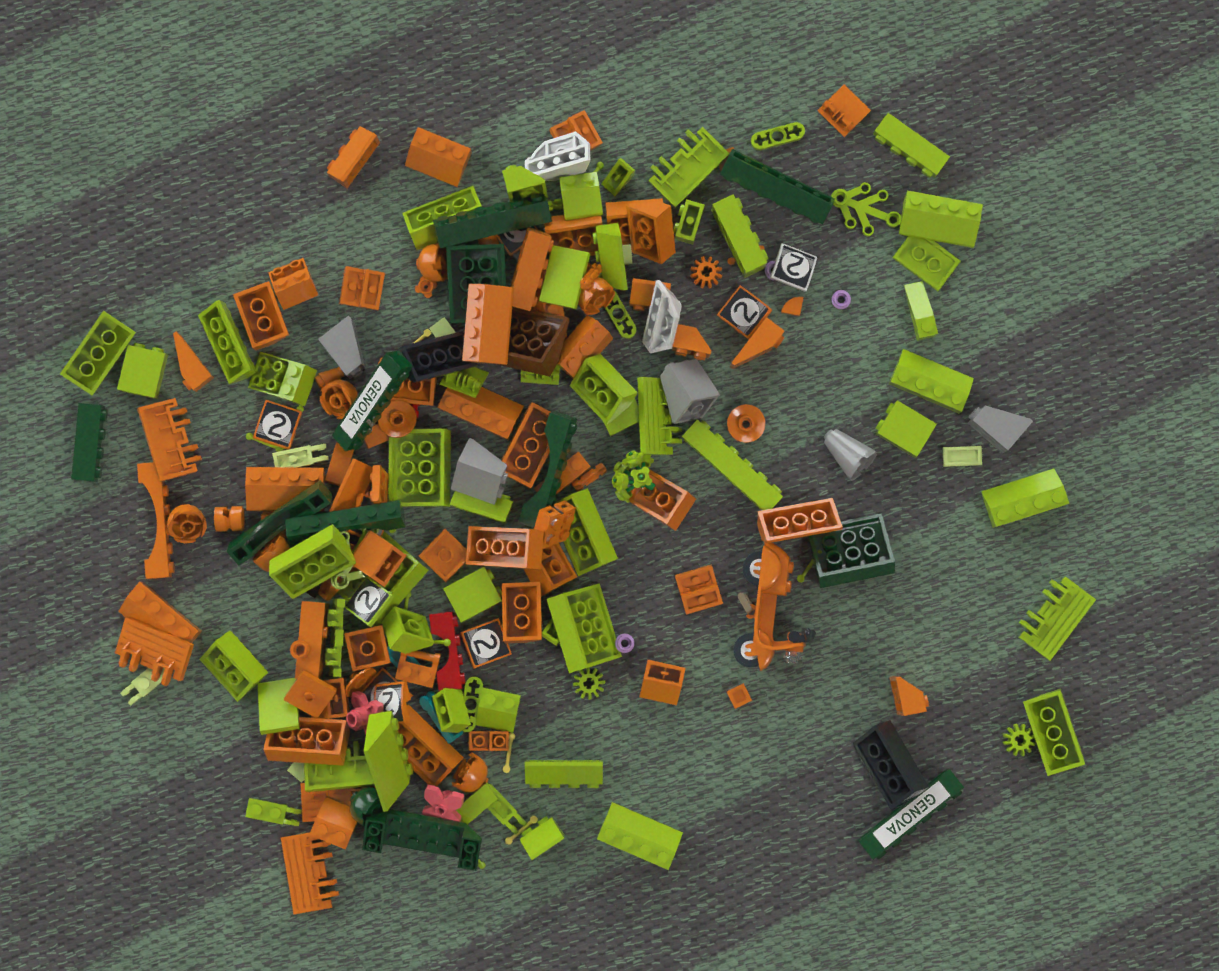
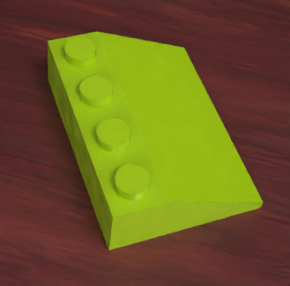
M413 429L404 437H389L388 502L400 500L402 507H450L451 431L447 429Z
M385 531L381 538L407 556L387 585L383 587L395 597L373 624L375 627L382 624V620L394 606L397 607L429 571ZM362 577L349 581L348 586L340 589L337 593L348 601L365 578Z
M600 583L547 599L569 673L622 657L621 652L615 647L616 635Z
M392 711L369 714L364 745V754L383 812L389 810L410 783V775H413L412 764L408 763V751L403 747V735L398 732V720L394 718Z

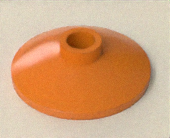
M395 400L391 401L390 405L384 409L381 418L378 420L379 427L384 434L393 438H401L408 435L414 429L416 413L407 402ZM396 419H402L401 423H395Z
M748 404L740 405L729 414L727 428L730 435L737 441L750 443L757 440L763 434L765 418L757 407ZM743 421H748L749 427H743Z
M367 668L360 672H354L350 676V681L345 688L346 696L352 697V692H361L375 677L376 670L374 668Z

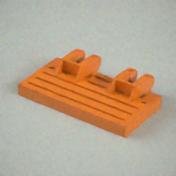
M176 398L138 407L137 409L159 482L196 473L197 467L194 462L202 460L201 455L187 459L184 457L183 453L195 451L198 449V445L181 447V445L189 443L185 428L182 426L188 425L191 422L190 419H183L178 422L173 421V416L187 413L186 408L170 411L171 408L178 406Z
M125 617L115 654L120 655L118 664L122 668L128 664L132 654L129 671H136L140 663L153 670L151 680L154 682L159 680L162 670L165 668L161 684L168 686L172 675L175 680L182 681L184 679L194 644L134 618Z
M300 783L302 821H315L325 797L350 806L351 796L356 791L359 792L367 787L306 792L305 783Z
M310 832L281 837L293 914L332 908L331 899H322L339 895V891L336 890L321 893V886L335 885L337 879L319 881V879L327 877L325 861L316 862V860L330 858L333 855L332 852L315 855L314 848L327 847L331 844L325 841L313 843L312 840H318V838L310 836Z

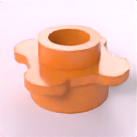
M422 276L418 285L415 286V291L422 293L426 298L432 297L433 290L437 288V283L429 281Z

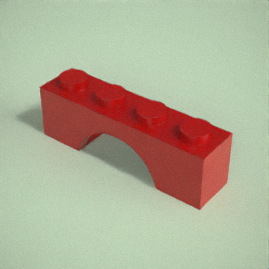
M453 612L429 614L431 634L451 641V644L448 646V662L441 670L436 672L438 690L441 691L444 688L461 689L463 688L462 684H466L465 673H461L460 665H463L462 653L458 654V646H461L460 634H456L455 627H458V617L453 615Z

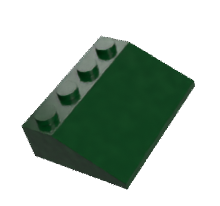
M504 244L446 247L450 324H465L469 284L506 286Z
M882 513L841 521L842 530L808 536L820 588L895 573V559Z

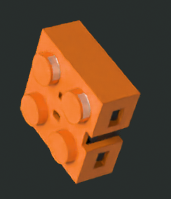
M565 500L554 504V507L542 508L538 512L534 530L544 531L543 549L563 542L569 537L576 507Z

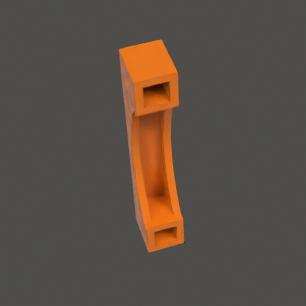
M154 462L137 464L138 483L144 484L150 493L157 518L155 544L149 559L144 560L146 579L170 578L172 573L175 572V566L170 558V554H173V544L169 542L170 534L167 525V516L170 514V505L166 504V497L169 496L168 485H165V481L159 482Z

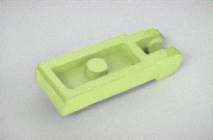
M326 444L308 445L272 453L275 467L300 468L329 460L326 455L313 458L312 451L326 449Z
M147 668L120 694L126 696L132 689L136 688L139 693L128 702L132 706L161 683L165 668H163L160 678L156 682L151 680L153 670Z

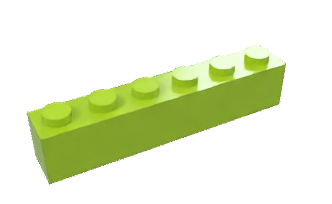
M697 419L681 438L762 511L772 509L783 497L781 495L782 491L775 484L771 486L767 483L768 478L760 471L756 473L752 469V463L746 458L742 460L738 456L739 452L733 446H726L723 443L725 439L718 433L714 435L709 430L711 427L704 420L700 422Z

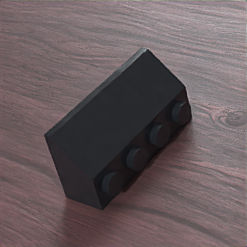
M461 331L401 346L398 350L413 366L407 379L416 383L477 367V363L462 361L464 332Z
M891 720L875 725L853 742L854 747L891 810L917 797L929 788Z

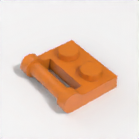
M374 465L373 473L370 474L372 483L370 500L374 504L388 502L389 474L381 465Z
M418 650L406 654L401 652L395 679L433 688L441 654L435 653L434 655ZM410 656L433 662L432 667L407 662L406 658Z

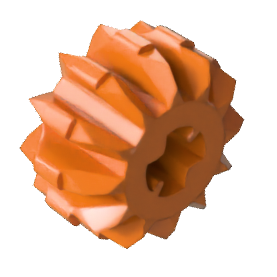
M704 256L701 257L702 263L695 260L694 264L697 267L692 266L690 269L696 272L690 275L691 278H697L694 284L697 285L699 282H702L700 286L702 289L705 283L711 289V282L718 285L717 279L722 278V275L717 273L722 271V267H716L719 263L718 260L712 264V257L708 258V262H705ZM704 268H707V271L711 270L709 277H705V274L702 275Z

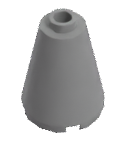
M831 429L824 436V444L851 481L861 475L860 472L864 468L867 469L877 456V452L838 429L834 431Z

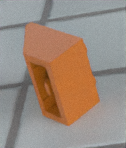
M304 258L294 260L285 266L277 267L273 271L268 272L274 292L283 310L318 296L316 286Z
M678 324L672 347L675 355L686 357L687 354L694 355V359L705 361V358H709L711 349L697 328Z
M369 530L353 553L356 564L353 566L385 587L407 555Z
M647 659L639 697L677 705L686 668Z
M346 678L322 680L337 690L318 718L346 717L350 712L349 700L345 694Z

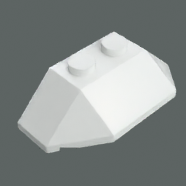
M577 132L544 141L534 151L532 156L525 160V168L544 178L545 181L559 180V177L584 173L590 163V143Z
M657 280L655 283L642 340L649 353L672 349L680 318V301L660 280Z

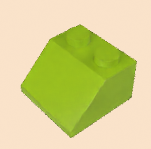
M597 172L559 177L565 220L603 215Z
M394 606L382 620L389 647L393 651L406 654L434 644L426 616Z
M483 687L476 725L513 733L521 695Z
M545 816L537 822V827L534 829L529 827L521 833L520 841L531 860L565 838L564 833L553 817L548 819Z

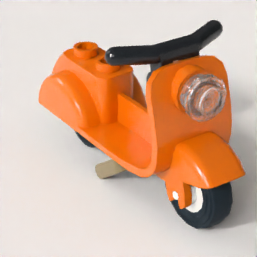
M764 543L761 552L750 554L743 563V574L746 580L758 586L756 606L752 604L748 595L738 594V599L748 614L746 617L749 619L755 618L754 633L744 634L736 640L733 648L734 656L742 666L748 668L759 666L760 671H763L770 665L774 651L785 650L783 658H787L786 662L798 664V660H802L801 652L806 647V643L812 642L816 636L815 630L806 628L804 634H800L797 631L789 632L787 641L777 642L773 640L777 595L787 596V592H791L792 581H789V573H793L794 562H791L789 555L774 543Z

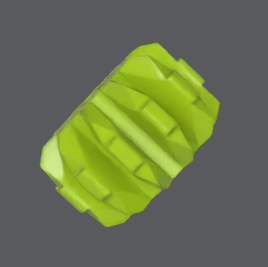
M590 667L586 668L587 674H584L583 670H579L582 677L574 676L575 679L580 681L574 682L573 686L580 685V688L576 689L575 693H579L582 690L584 692L581 694V698H584L585 694L588 693V699L591 700L592 692L596 697H599L596 689L604 691V688L598 685L605 684V681H598L603 674L600 673L596 677L597 669L594 668L593 673L590 674ZM587 678H592L591 681L594 680L595 682L591 689H587V686L583 684V682L587 681Z
M1014 724V731L1008 727L1007 731L1010 734H1003V737L1008 738L1007 741H1003V745H1009L1006 751L1010 752L1013 750L1014 756H1017L1018 752L1021 756H1025L1024 749L1030 753L1032 750L1028 746H1035L1034 742H1030V739L1035 737L1034 735H1029L1032 732L1031 728L1025 730V724H1021L1020 729L1018 724ZM1021 735L1023 743H1019L1020 745H1017L1018 742L1015 741V738Z

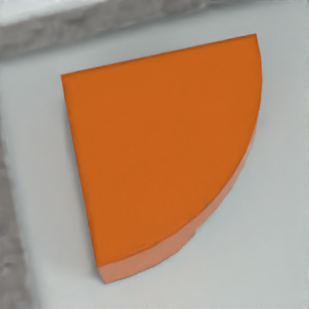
M795 297L787 301L781 313L800 316L804 297Z

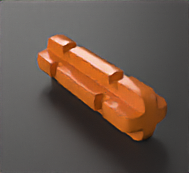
M594 263L580 281L581 289L588 290L591 287V283L602 272L601 264Z
M598 464L595 466V469L592 468L582 475L580 480L576 479L572 482L575 490L579 492L584 488L583 486H588L598 479L599 475L602 476L607 473L604 464Z

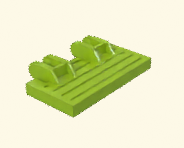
M703 127L697 132L702 138L701 141L689 129L685 132L687 137L696 144L693 149L683 139L679 138L677 140L682 148L670 159L675 165L674 168L662 156L658 159L670 171L666 176L656 166L652 165L650 167L661 181L653 175L649 179V183L675 208L730 154Z
M639 377L637 382L641 452L644 455H673V447H669L667 444H682V439H672V432H682V427H666V425H672L669 408H665L668 404L661 379Z
M1064 576L1060 584L1053 579L1049 582L1053 588L1062 593L1059 599L1049 590L1044 589L1042 591L1045 596L1055 603L1053 605L1046 600L1037 614L1043 620L1030 610L1026 612L1028 617L1039 624L1036 629L1025 620L1021 619L1019 622L1021 626L1032 634L1030 636L1023 631L1018 638L1049 661H1051L1096 601L1095 598L1066 576Z
M333 599L332 610L328 609L327 626H331L330 649L326 648L325 665H329V676L341 677L342 672L341 651L343 646L345 599Z
M358 741L353 742L354 757H351V749H347L344 766L304 763L305 791L314 792L375 786L366 757L359 756L360 745Z

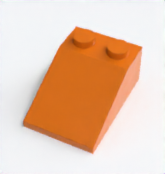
M766 317L732 361L730 368L734 369L771 351L773 347L777 349L785 338L782 336L785 331Z
M650 470L649 477L652 479L655 487L652 491L646 487L634 488L631 490L632 497L629 498L630 503L676 531L696 498L686 490Z

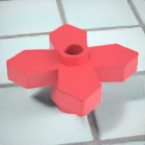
M360 691L352 692L351 703L354 709L347 714L346 720L351 729L355 731L364 729L366 734L369 714L383 712L384 705L377 700L368 702L366 694Z
M427 785L424 798L430 805L424 807L422 815L461 822L462 816L456 810L462 807L464 794L450 790L441 792L439 787Z

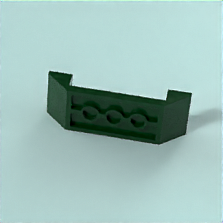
M389 809L366 818L362 850L381 854L384 844L457 857L459 858L458 868L477 871L482 838L463 822Z

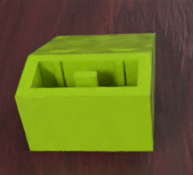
M260 352L255 365L256 373L252 375L248 388L305 406L317 370L301 363Z

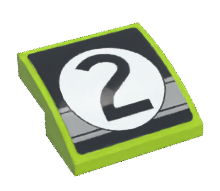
M366 576L345 603V608L372 627L395 596Z

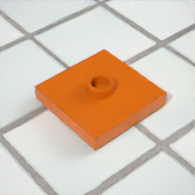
M444 529L422 551L419 557L447 582L466 563L467 549L451 533Z
M303 670L285 695L284 701L318 718L337 689Z

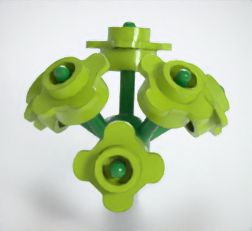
M631 451L626 454V458L622 462L618 461L613 469L615 474L612 478V484L617 489L615 494L620 501L629 503V498L632 497L631 490L634 488L646 487L650 491L653 490L655 484L652 483V479L649 477L650 470L648 468L654 462L651 455Z

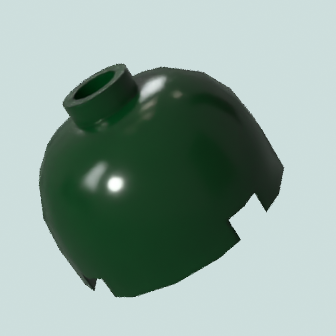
M374 787L361 789L351 796V815L354 820L364 827L368 816L383 811L377 790Z

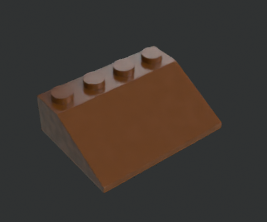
M512 306L507 365H496L550 377L559 362L569 318L536 310L528 311Z

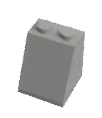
M348 315L318 340L349 379H357L364 373L365 364L355 323Z
M697 359L669 363L665 366L660 379L672 422L677 424L703 418L720 396L719 392Z
M986 405L982 408L978 407L968 417L971 419L968 424L1001 453L1008 451L1033 422L1030 418Z
M469 438L458 459L451 489L495 504L497 498L501 499L505 489L502 487V484L505 485L508 474L505 473L507 464L474 439Z

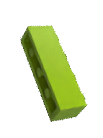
M887 113L873 133L876 136L875 140L882 145L886 143L891 147L890 150L898 156L901 154L907 158L906 162L913 167L917 165L922 169L921 172L929 178L931 176L935 178L950 158L949 155L889 113Z

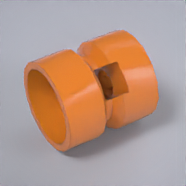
M232 506L230 509L227 507H215L214 525L216 532H225L229 528L232 531H244L245 518L243 506Z

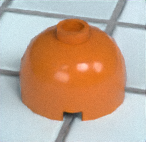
M438 244L427 245L420 252L416 260V266L427 280L439 282L447 279L446 247L440 248Z
M597 277L594 279L588 290L581 289L578 305L586 315L599 313V308L602 306L606 308L615 296L614 288L603 278Z
M334 380L321 389L322 396H320V402L327 414L330 416L333 414L337 416V419H343L357 398L358 392L350 382Z
M183 504L175 507L167 519L170 536L180 543L195 542L196 538L200 535L202 537L207 529L206 519L202 511L194 505Z
M276 535L264 545L265 548L262 551L259 550L253 557V562L262 570L269 572V560L290 549V545L281 535Z
M474 753L468 755L470 758L467 762L463 759L453 776L456 781L452 782V785L463 792L477 791L488 782V767L484 760Z

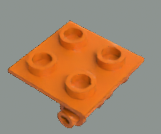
M844 84L817 111L845 137L871 110Z

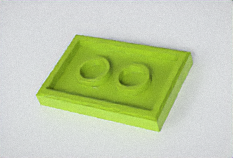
M910 236L907 237L892 257L937 292L961 262V260L935 241Z
M553 245L539 301L577 309L581 292L580 281L585 276L590 253Z
M295 678L258 683L261 735L300 729L299 708L284 701L285 695L296 681Z

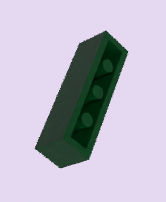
M78 403L71 473L72 480L98 482V478H101L102 467H99V463L104 455L101 443L102 440H105L106 435L103 423L107 420L108 415L103 405Z

